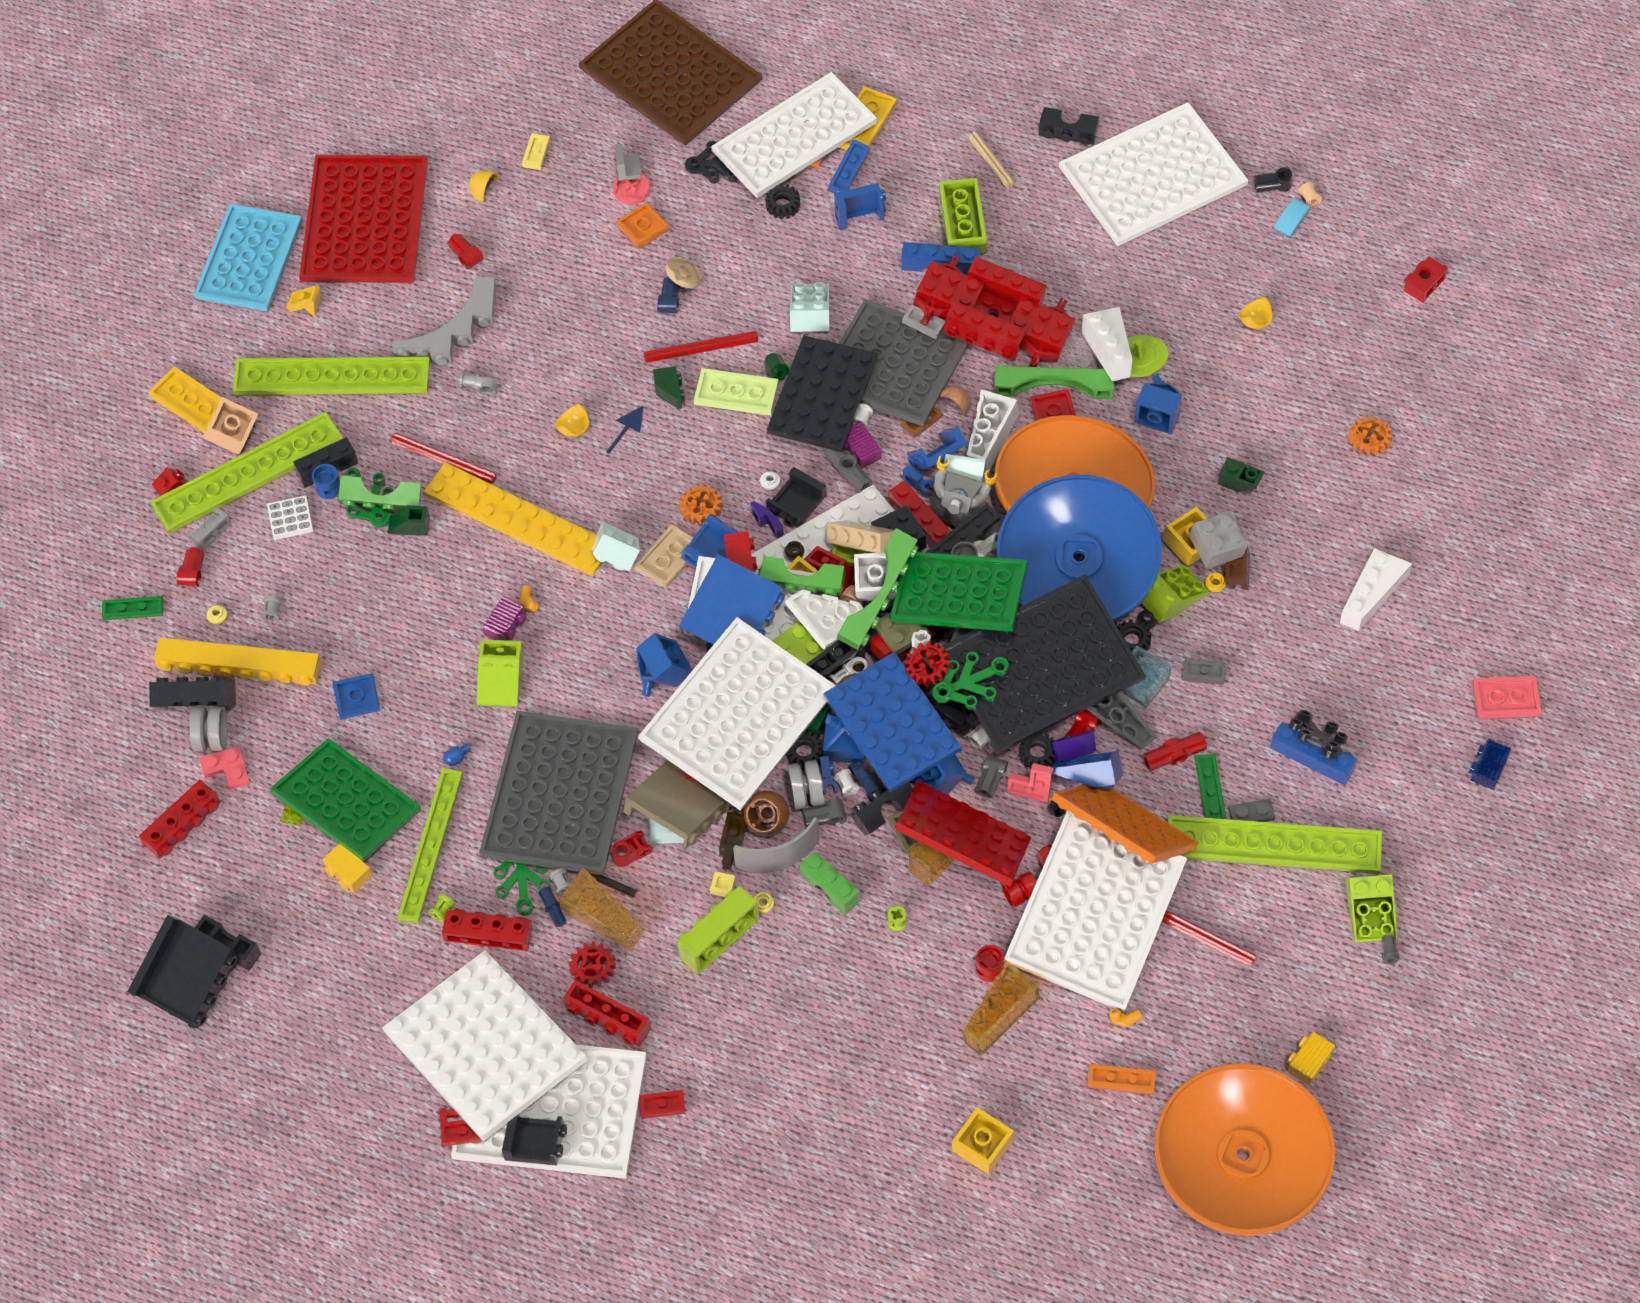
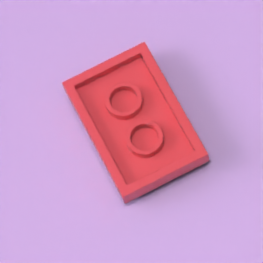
M1536 676L1473 679L1477 719L1536 717L1541 715Z

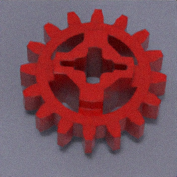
M592 941L591 946H588L585 942L583 943V949L576 947L577 954L571 953L572 961H569L570 974L574 976V980H581V983L584 985L589 983L590 988H593L595 983L601 987V981L609 982L608 975L614 976L612 969L616 968L615 956L611 954L609 947L604 949L603 943L596 946L595 941ZM581 960L582 964L580 965V969H578V965ZM607 961L606 967L603 969L602 965Z

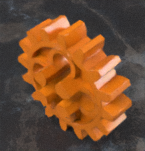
M1371 415L1370 419L1363 416L1362 421L1357 418L1356 423H1352L1349 430V443L1354 444V450L1360 449L1359 454L1367 452V456H1370L1371 453L1378 456L1379 451L1385 453V449L1390 447L1393 437L1391 434L1392 428H1387L1388 422L1381 423V417L1374 420V415ZM1372 428H1375V432L1371 434ZM1367 437H1370L1369 443L1365 444Z
M699 484V488L692 485L691 491L685 489V495L680 496L679 508L681 515L685 516L686 521L691 519L693 525L698 521L699 525L702 526L703 521L706 520L708 515L717 517L716 514L721 515V508H723L721 495L717 494L716 488L710 490V485H707L706 488H703L702 484Z

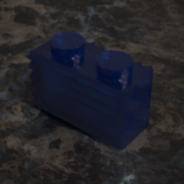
M1487 739L1486 744H1481L1476 755L1479 757L1478 762L1473 761L1469 773L1472 774L1470 781L1495 790L1509 758L1511 748Z

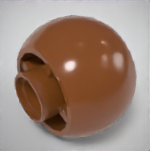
M773 791L755 793L744 807L745 823L752 832L760 836H773L780 833L787 825L790 816L786 800L780 794ZM757 807L759 808V809H758V817H757V815H756V808H757ZM766 807L772 809V817L766 814ZM763 822H765V823L773 822V823L771 824V826H767V825L762 824Z

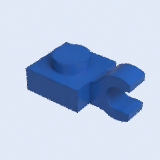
M909 465L903 469V480L915 490H920L924 496L928 497L929 490L926 488L931 487L934 490V481L923 480L920 471L911 468Z
M828 756L820 757L824 787L823 794L827 795L826 788L828 786L834 787V792L838 793V785L831 779V775L835 774L833 762H829Z

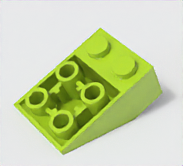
M1184 564L1160 572L1153 588L1142 604L1161 623L1174 618L1208 595L1210 591Z
M481 640L478 658V706L518 707L524 659L522 641Z
M1392 874L1345 877L1355 943L1380 941L1386 935H1392V937L1395 936L1398 939Z

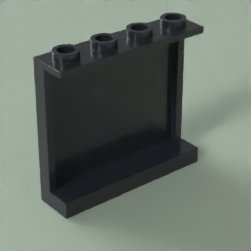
M167 915L127 992L141 997L187 1023L189 1027L199 1028L206 1021V1014L209 1008L216 1002L217 993L220 987L225 984L227 980L226 975L230 968L235 965L239 951L183 920Z

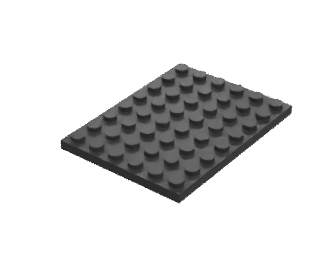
M516 711L479 851L480 857L604 875L638 737V728Z

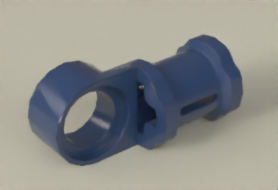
M859 761L848 765V769L855 777L853 780L864 787L868 799H871L870 794L877 789H881V791L884 789L876 781L875 773H866Z

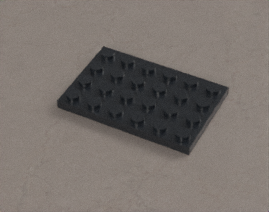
M803 335L767 427V434L843 452L876 365L878 353Z

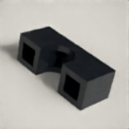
M1044 107L1039 123V135L1045 138L1061 139L1065 142L1074 141L1080 142L1083 145H1094L1099 126V116L1081 113L1077 122L1069 124L1062 120V110Z
M346 437L293 461L301 483L306 488L314 484L312 472L317 466L330 464L338 467L341 472L358 464L354 448Z
M908 782L891 793L887 788H884L882 791L877 789L870 794L871 799L867 802L863 800L853 807L855 810L850 815L864 835L871 834L886 823L881 814L882 805L887 801L893 805L896 811L903 810L913 788Z
M205 914L195 926V928L239 951L236 964L248 971L261 955L256 942L241 934L237 937L231 935L223 928L221 923Z

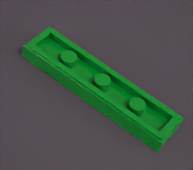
M1195 755L1194 760L1204 818L1227 819L1216 755Z

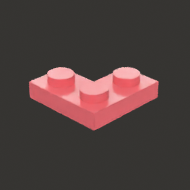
M240 746L199 757L205 778L225 772L230 790L250 784Z
M1033 763L1030 777L1010 773L1007 793L1048 803L1053 768Z

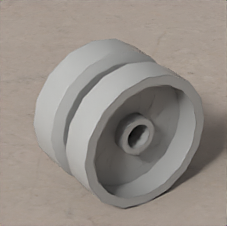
M193 706L189 723L190 742L193 751H206L208 746L212 751L225 750L228 725L224 706H212L209 712L204 706Z
M816 760L805 762V775H802V770L798 763L787 765L789 785L795 810L806 808V795H809L810 803L813 807L824 805L823 781Z

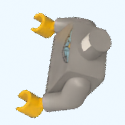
M940 456L936 463L939 471H936L934 490L941 499V506L948 508L951 514H958L959 512L967 514L972 508L983 505L990 493V485L996 482L997 473H995L993 478H988L990 470H987L985 472V484H983V481L950 471L945 473L944 471L947 469L950 459L947 458L946 464H942Z

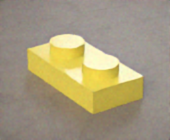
M531 134L522 161L524 168L541 170L550 144V136Z

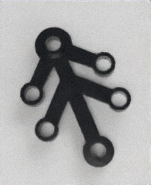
M715 141L707 142L706 149L697 157H689L685 161V168L688 172L693 174L700 173L708 178L710 183L715 184L720 181L719 172L726 176L730 182L738 180L736 176H731L734 175L732 171L726 168V165L717 156H714L711 160H706L710 154H713L712 148L709 147L716 144ZM712 167L717 171H709L707 168Z
M1300 710L1296 714L1295 719H1291L1289 728L1299 732L1298 738L1300 740L1320 747L1323 756L1337 759L1342 753L1340 746L1346 744L1348 735L1343 732H1337L1339 725L1331 721L1326 723L1325 730L1321 732L1312 722V714L1307 710ZM1335 734L1334 741H1329V737Z

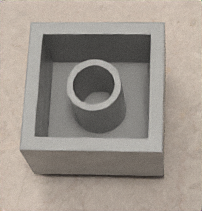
M1230 511L1194 523L1189 534L1207 569L1243 557L1248 546Z

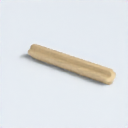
M978 132L970 133V142L1004 187L1008 189L1014 186V180Z

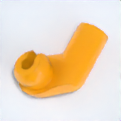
M525 585L522 587L519 603L524 605L526 611L536 612L539 604L530 597L532 588Z
M1117 1008L1109 1012L1110 1021L1123 1027H1128L1142 1019L1138 1009L1127 1015L1121 1013Z

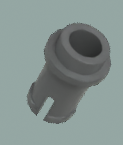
M1386 935L1382 937L1384 950L1382 959L1386 964H1395L1400 957L1399 953H1397L1396 937Z

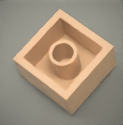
M222 397L203 439L231 452L240 454L258 413Z

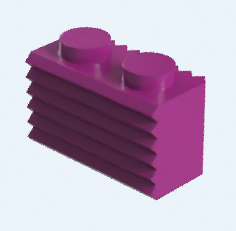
M862 422L853 425L844 450H848L850 455L856 458L859 467L863 469L882 459L881 448Z
M502 596V599H500L482 626L484 635L493 640H512L516 634L517 626L519 624L522 625L526 620L527 615L524 605Z

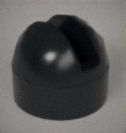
M1053 800L1047 805L1048 812L1055 817H1061L1065 813V810L1061 809Z

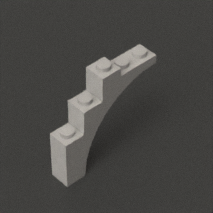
M475 277L474 287L467 303L444 326L424 336L393 341L394 357H431L433 364L441 366L452 364L454 345L466 346L467 344H473L475 325L480 327L494 325L497 290L495 277Z

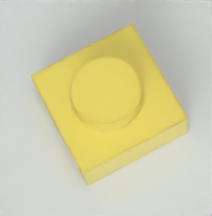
M715 871L710 894L725 897L734 888L736 876Z

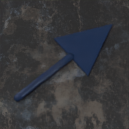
M644 405L615 420L625 425V427L606 451L607 454H610L629 428L640 433Z

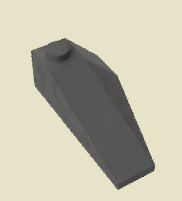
M1123 691L1087 709L1139 749H1143L1157 738Z

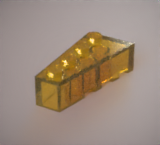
M584 868L581 869L559 899L560 908L563 912L629 951L633 950L643 936L641 924Z
M1006 961L1001 973L993 981V986L983 997L980 1007L976 1009L963 1030L965 1044L982 1056L1040 999L1038 985Z

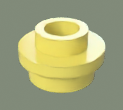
M220 605L211 607L207 612L208 621L212 624L223 623L227 618L226 609Z
M760 892L754 897L758 902L759 913H767L772 910L774 899L770 894ZM761 901L767 902L764 906H761L759 903Z

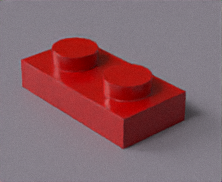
M683 1090L639 1095L642 1119L686 1114Z

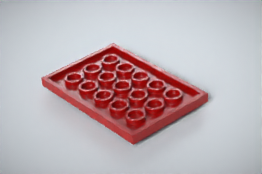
M917 781L894 828L1008 886H1011L1031 840V836L1025 832L1017 830L1003 821L996 820L987 813L978 811L967 803L960 802L949 794L935 790L929 784Z

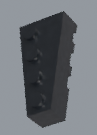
M228 676L216 677V681H209V677H196V681H189V677H176L175 682H169V678H156V682H149L150 707L236 705L235 680H229Z

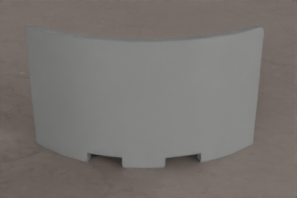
M814 817L805 830L799 829L792 840L776 847L751 849L735 845L733 848L735 868L744 872L761 874L762 872H777L791 867L792 864L802 858L804 859L819 841L818 818Z

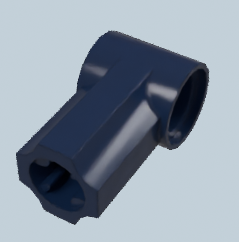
M669 277L663 280L662 292L658 296L657 311L677 314L676 308L679 307L678 295L680 285L674 283Z

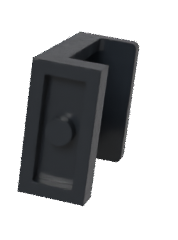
M793 467L789 471V480L773 499L768 498L766 500V508L776 517L778 516L783 519L788 526L798 528L805 523L827 496L826 485Z
M932 688L927 698L930 699L929 702L939 716L967 734L977 720L973 710H969L965 704L953 700L946 703L937 702L933 697ZM961 690L957 691V693L963 695ZM941 691L939 694L945 696L947 692Z
M520 1114L516 1115L507 1122L502 1147L505 1161L557 1166L558 1158H562L563 1144L561 1143L562 1137L565 1138L567 1135V1124H564L562 1116H557V1121L523 1118L520 1117Z

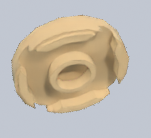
M682 257L670 258L665 266L668 277L682 287H697L702 279L698 267L690 265V261Z

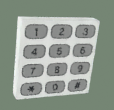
M306 495L267 504L274 540L313 532Z

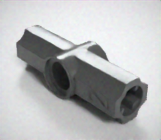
M827 448L824 449V455L839 470L841 478L847 480L858 493L873 485V481L859 467L854 456L849 455L845 450L839 452Z

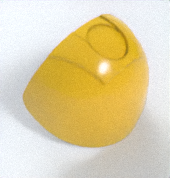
M482 170L472 175L469 181V190L475 199L481 202L485 201L486 185L490 178L499 179L497 172Z
M1265 297L1250 302L1238 314V318L1247 327L1256 330L1267 327L1273 316L1271 305Z
M576 404L567 409L557 419L554 427L565 436L579 437L587 430L589 418L583 406Z

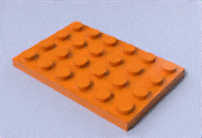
M1081 784L1054 792L1051 799L1061 809L1070 811L1077 819L1086 821L1094 830L1103 832L1110 840L1122 844L1127 851L1136 853L1142 857L1144 862L1149 864L1196 850L1199 843L1113 788L1102 789V787Z

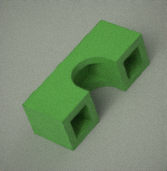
M815 851L799 864L800 875L814 888L820 886L828 894L830 902L844 915L849 913L860 902V891Z

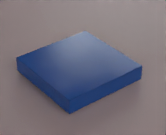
M373 673L332 682L340 720L381 711Z

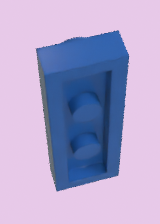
M855 139L852 140L828 186V190L838 193L850 189L870 150V146Z

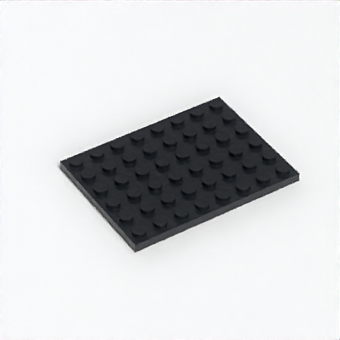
M1086 574L1019 607L1013 632L975 629L941 646L945 648L946 653L950 656L948 661L956 660L959 663L960 670L957 674H954L956 682L960 679L966 663V655L969 652H976L979 657V662L973 667L971 675L991 667L992 661L997 657H1003L1008 661L1009 669L1006 674L1001 676L995 674L975 683L984 687H993L997 694L995 700L987 701L983 695L961 689L964 696L972 695L977 698V707L973 709V712L997 754L1146 679L1145 673ZM971 656L969 657V660L975 661L976 657ZM951 665L950 667L952 670L957 668L956 665ZM999 665L996 669L1003 670L1004 667ZM990 691L986 695L991 697L994 693ZM969 700L968 703L973 705L975 701Z

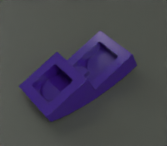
M755 501L751 502V513L759 526L762 527L768 524L777 539L784 536L783 525L779 519L763 505Z
M1087 730L1075 736L1067 735L1053 741L1055 761L1070 760L1097 751L1094 731Z

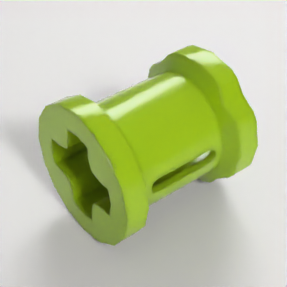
M440 894L437 903L433 909H429L428 914L432 918L444 922L446 911L454 908L456 904L448 896Z
M901 906L891 907L887 913L889 918L888 926L893 931H901L907 925L905 909Z

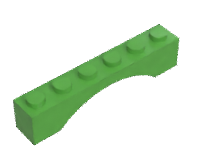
M996 366L995 394L1015 397L1019 393L1033 387L1061 385L1077 389L1092 399L1113 400L1114 381H1111L1104 368L1074 369L1067 367Z
M897 528L895 529L884 550L886 576L882 589L869 605L847 616L836 637L838 640L857 650L860 645H866L870 637L867 634L870 627L875 628L880 619L877 614L880 609L884 611L890 601L887 599L889 592L894 594L899 584L896 581L899 574L902 576L905 574L909 566L906 564L908 558H913L918 550V547L915 546L918 541L917 539Z

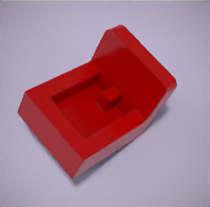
M166 467L152 483V486L162 496L177 488L178 485H183L187 482L184 479L185 475L180 470Z

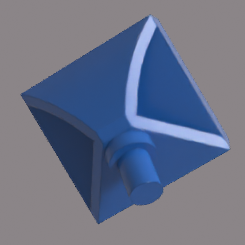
M1155 374L1152 376L1154 383H1144L1136 401L1134 423L1172 435L1180 417L1182 394L1174 386L1161 380L1159 374Z
M653 633L636 648L638 670L643 684V696L650 697L651 687H654V683L677 687L693 671L676 640Z
M827 713L823 757L828 756L830 762L854 763L859 761L860 764H865L866 757L837 715Z
M955 754L914 778L915 783L917 781L927 783L935 790L949 794L959 781L963 780L971 785L975 778L966 773L967 770L963 768Z

